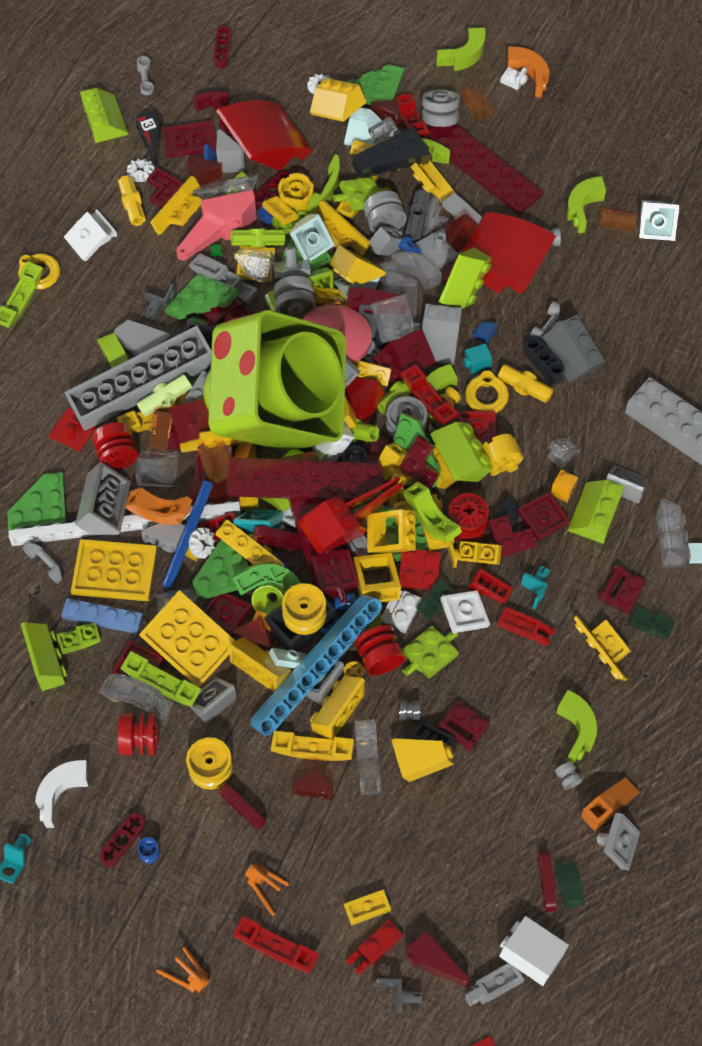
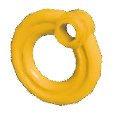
M23 255L19 260L18 275L25 266V261L33 264L42 263L49 267V275L39 281L36 289L48 288L56 283L60 277V265L50 255Z
M483 371L481 375L473 378L466 386L465 397L466 402L474 411H495L496 414L507 404L509 393L507 386L501 379L494 376L491 371ZM481 386H492L498 393L497 400L492 404H483L477 399L476 391Z

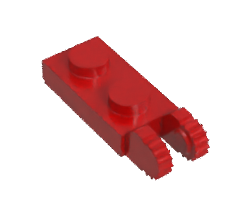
M508 607L504 608L497 623V626L532 641L535 640L537 643L545 646L550 644V640L538 634V630L549 636L554 635L555 632L552 627L541 623L542 621Z
M388 920L361 944L346 962L351 965L362 955L366 961L355 970L360 975L403 938V934Z

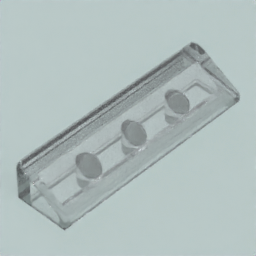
M258 175L204 184L193 190V193L201 199L253 190Z

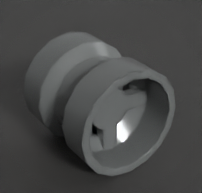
M400 700L399 720H406L408 717L413 720H420V700H413L410 703L407 700Z

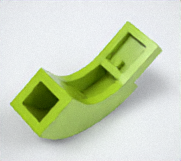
M468 28V42L461 48L437 50V66H453L454 71H458L474 65L484 52L485 28Z
M602 176L582 181L572 190L569 196L566 213L567 221L572 220L578 234L585 233L587 220L583 210L584 206L589 203L604 201L606 188Z
M451 364L436 369L426 378V381L438 395L444 393L447 387L457 388L458 378ZM427 412L430 423H434L436 429L443 427V424L436 421Z
M417 481L403 491L411 511H415L416 519L437 541L442 539L448 543L462 533L460 526L444 516L438 509L429 488Z
M567 690L558 706L557 714L571 721L577 729L578 739L566 761H572L575 764L576 760L581 761L586 751L591 752L597 735V722L588 703L577 694Z

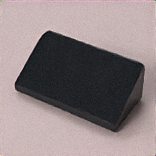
M507 497L493 519L508 515L512 528L520 517L517 513V509L520 507L511 498ZM488 525L487 531L491 533L490 526Z

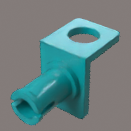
M539 566L534 576L524 573L521 581L522 586L538 594L532 608L534 610L545 596L548 587L544 580L550 574V571L545 568L542 573L544 566Z
M20 834L14 845L5 843V859L0 865L1 880L13 884L24 868V852L31 843V839L27 835ZM7 867H12L15 873L11 876H5L3 870Z

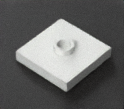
M86 212L64 236L84 261H87L110 237L89 212Z
M478 590L441 597L440 600L452 633L489 627L490 622Z

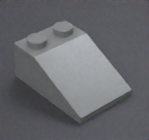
M426 304L422 331L434 359L438 364H451L454 366L462 308Z

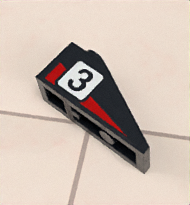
M154 111L136 116L135 123L154 165H157L161 142L160 127L163 124L161 118L157 117Z

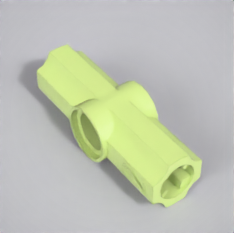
M182 374L168 384L160 383L155 386L153 393L138 401L137 406L146 417L161 407L167 408L172 406L178 396L193 387L185 374Z

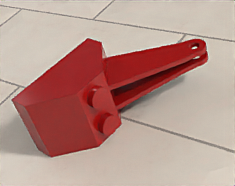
M395 477L349 502L340 495L322 502L302 517L298 524L320 555L362 537L367 531L362 521L404 485L402 482L398 483L400 479ZM377 497L357 513L354 512L356 508Z

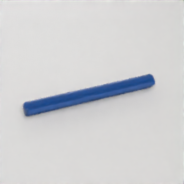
M203 481L163 581L165 588H173L189 547L190 536L196 530L213 484L209 481Z

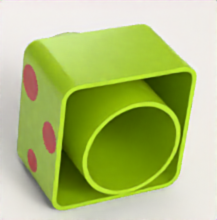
M270 310L217 325L212 335L211 370L206 376L203 387L204 402L209 411L208 424L210 430L217 436L285 451L339 441L344 431L346 339L343 333L337 329Z

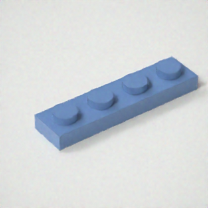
M67 598L61 617L65 620L85 624L96 623V626L138 634L143 614Z

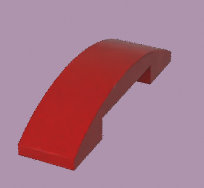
M407 93L395 96L397 108L405 129L414 127L419 135L429 134L425 122L421 120L417 112L412 94Z
M416 364L400 373L413 396L425 405L427 412L436 421L444 425L459 416V413L448 401L444 402L426 381V375Z
M242 916L233 934V937L253 949L308 974L311 973L319 957V953L276 935Z

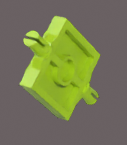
M373 177L340 181L339 187L342 194L333 195L334 202L345 201L351 211L363 210V205L370 196L378 192L390 191V188H379Z
M433 626L428 628L403 648L405 656L411 663L402 670L403 673L409 676L412 672L418 670L430 679L459 655V652L450 643L458 637V633H452L451 631L444 636Z

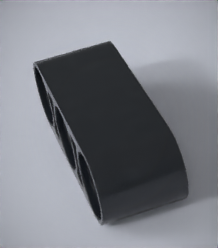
M529 336L524 345L525 357L549 383L559 384L563 379L565 370L563 363L540 338Z

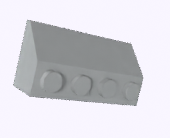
M100 462L87 474L75 525L90 535H118L121 532L125 513L124 506L128 498L131 481L104 463Z

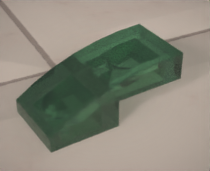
M439 577L423 595L415 608L430 621L443 608L441 606V597L453 594L455 591Z
M637 606L628 625L644 633L669 639L675 621L659 613L653 615Z
M576 862L555 864V872L564 908L584 906L585 898Z

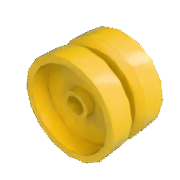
M303 583L292 586L287 590L282 598L285 625L292 632L301 635L317 632L326 620V599L323 592L314 585Z
M203 738L192 744L187 752L186 763L190 779L195 785L202 789L213 790L229 781L233 771V763L230 750L223 741L217 738Z

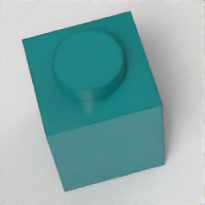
M486 344L465 350L463 364L465 368L469 369L471 374L491 368L492 356Z

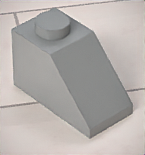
M381 226L369 242L376 254L389 256L400 249L398 244L405 238V234L400 229Z

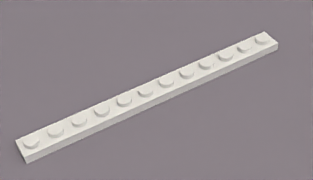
M228 501L224 504H207L203 509L199 522H207L234 512L235 518L241 515L239 502ZM190 506L191 510L189 514L183 518L181 524H187L193 506ZM132 513L129 516H124L121 532L143 530L158 523ZM76 521L65 524L55 523L49 526L37 525L33 528L25 529L16 528L8 531L12 546L96 535H90L75 525Z

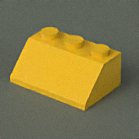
M327 78L322 80L321 84L315 88L310 113L311 115L344 122L366 103V99L360 85Z
M340 245L329 263L334 267L333 271L352 284L355 281L363 284L386 274L384 270L370 260Z
M243 637L228 646L230 662L272 692H275L292 673L291 668L275 666L269 655L270 651L262 650L259 648L258 643L252 639L248 640Z
M344 675L341 681L337 680L332 689L333 693L330 697L328 695L325 697L321 704L323 707L319 712L316 711L310 720L312 722V731L325 739L334 740V737L340 732L365 695V680L362 678Z

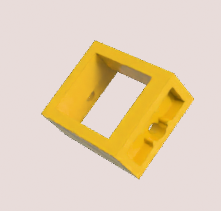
M401 509L370 514L367 517V553L384 554L415 550V511ZM399 517V544L386 546V519Z
M392 553L353 557V564L359 580V587H357L359 596L369 595L377 598L380 602L400 600L401 585ZM389 569L392 582L365 585L362 571Z

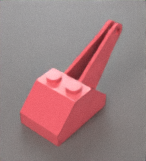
M253 190L201 200L202 218L177 247V258L185 261L220 238L226 241L230 240L231 230H249L257 220Z

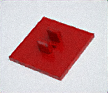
M67 408L48 437L81 452L98 425L84 431L75 412Z

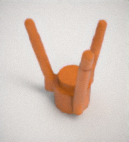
M254 863L245 873V876L249 878L247 883L254 889L269 913L274 916L275 912L256 884L261 885L266 881L269 885L280 891L281 887L267 876L286 886H289V882L270 872L264 866L261 867L258 863Z
M183 947V951L197 970L193 971L179 957H176L175 960L190 974L187 979L190 983L161 969L156 970L157 973L186 987L192 993L195 990L200 993L210 982V979L207 977L209 974L202 969L187 947Z

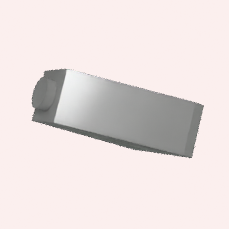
M131 320L119 324L114 330L120 344L134 357L171 339L170 334Z

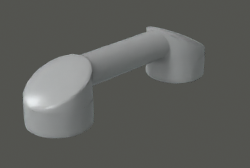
M140 56L137 59V70L141 73L142 77L140 93L152 95L154 93V85L148 79L150 59L147 56Z
M552 302L547 311V314L551 315V317L542 329L535 326L530 336H537L542 340V336L549 332L559 318V303Z
M27 543L22 547L31 559L38 555L51 568L47 573L56 584L63 580L59 565L40 546L34 543Z

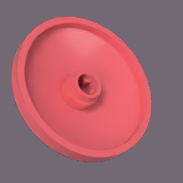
M325 305L311 310L302 319L341 331L346 339V359L352 364L361 360L370 349L372 341L371 327L360 313L351 308L340 305Z

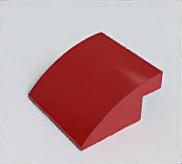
M265 100L243 101L219 108L216 111L248 158L281 171L293 157L304 160L313 151L278 103Z
M485 213L462 252L476 248L492 257L489 263L491 267L483 277V285L497 294L506 285L522 294L536 273L556 235L523 219L498 213Z

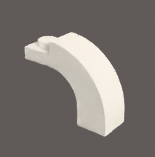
M86 760L64 763L49 772L41 782L35 802L38 808H43L40 809V821H43L46 828H55L56 801L65 790L73 787H89V766Z

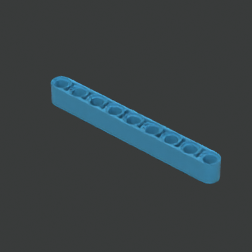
M364 594L354 602L251 718L253 729L263 735H271L380 613L382 608L380 600Z

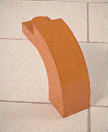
M508 47L507 68L510 67L517 71H521L523 67L527 68L526 73L534 80L535 97H542V91L546 90V84H548L549 68L545 60L530 49Z
M138 488L130 491L124 508L152 522L178 525L189 514L192 499L186 496L176 500H165L150 494L143 488Z

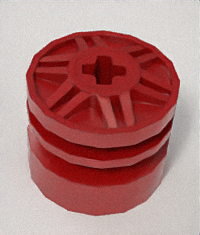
M121 422L109 423L98 428L93 433L92 441L97 451L99 463L102 462L114 471L127 468L137 461L139 454L129 425Z
M465 493L458 495L452 500L449 505L448 519L459 525L462 533L456 536L454 540L458 542H477L483 538L487 530L489 508L482 497L476 494Z
M390 625L369 629L355 640V647L358 650L359 656L363 658L362 663L367 674L370 676L390 672L400 666L406 659L401 645L397 643L398 638L394 634L395 631Z
M120 713L118 720L119 755L133 756L136 746H139L141 756H145L148 746L149 756H155L159 744V724L156 713L149 714L148 722L146 713H141L139 722H136L135 713Z

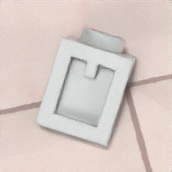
M508 67L502 75L500 83L518 90L527 81V68L523 67L521 72Z

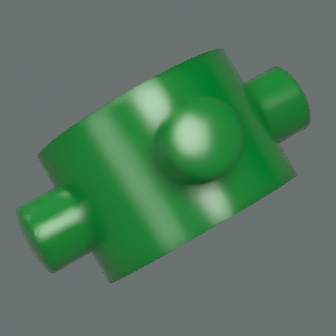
M211 245L209 247L211 249L210 255L212 257L222 256V245Z

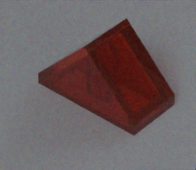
M397 100L374 101L371 103V110L384 123L397 128L400 127V110Z
M189 156L188 172L191 176L195 177L201 186L222 178V163Z
M468 214L460 216L446 225V243L456 253H459L478 224Z
M206 475L188 485L189 498L192 499L191 504H195L203 481H209L213 484L206 503L227 502L225 482Z
M258 618L235 628L233 631L235 634L271 648L274 645L264 618Z
M317 768L292 784V795L333 801V789Z

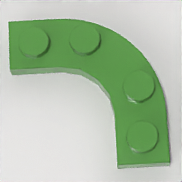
M274 563L256 564L231 577L240 595L263 584H275L285 593L292 586L301 584L297 576L289 569Z

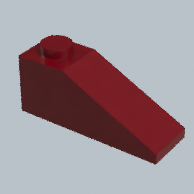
M367 287L349 288L347 298L348 307L358 313L359 305H372L378 307V314H405L407 303L406 296ZM364 310L365 313H373L371 310Z
M426 931L407 947L406 954L408 956L406 958L414 967L417 965L421 970L463 987L469 985L470 979Z

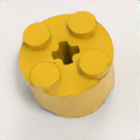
M300 173L290 174L289 177L281 179L278 186L279 198L293 211L307 210V205L314 194L313 183H311L306 175Z
M511 434L495 436L492 438L493 442L489 444L485 442L482 445V449L490 458V464L494 468L490 471L491 476H496L504 471L513 472L518 469V464L523 460V454L517 440Z

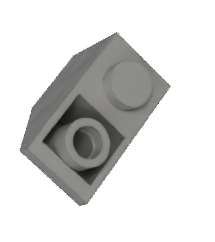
M158 523L142 530L143 542L147 545L161 547L169 553L175 552L186 525Z

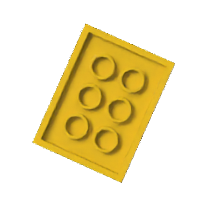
M80 539L71 594L149 601L157 546Z
M180 590L139 634L141 638L197 687H200L229 655L228 646L235 642L229 634Z

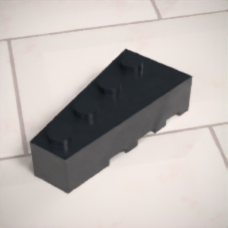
M411 127L354 155L352 166L360 178L381 175L383 172H394L405 167L408 169L415 162L418 165L428 164L431 153L415 128Z

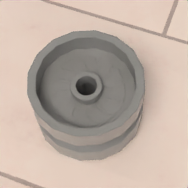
M448 90L426 92L422 97V106L424 107L422 109V121L425 124L436 127L456 124L459 122V110L457 108L459 107L460 96Z
M393 191L378 192L370 196L363 205V211L372 233H376L381 226L400 229L406 222L407 216L402 207L400 197Z
M290 276L281 279L274 285L273 291L277 313L302 319L308 312L316 308L313 284L308 278Z
M405 396L399 397L390 403L386 412V430L389 437H392V440L394 439L402 413H407L420 419L424 426L422 429L425 434L427 410L420 400Z

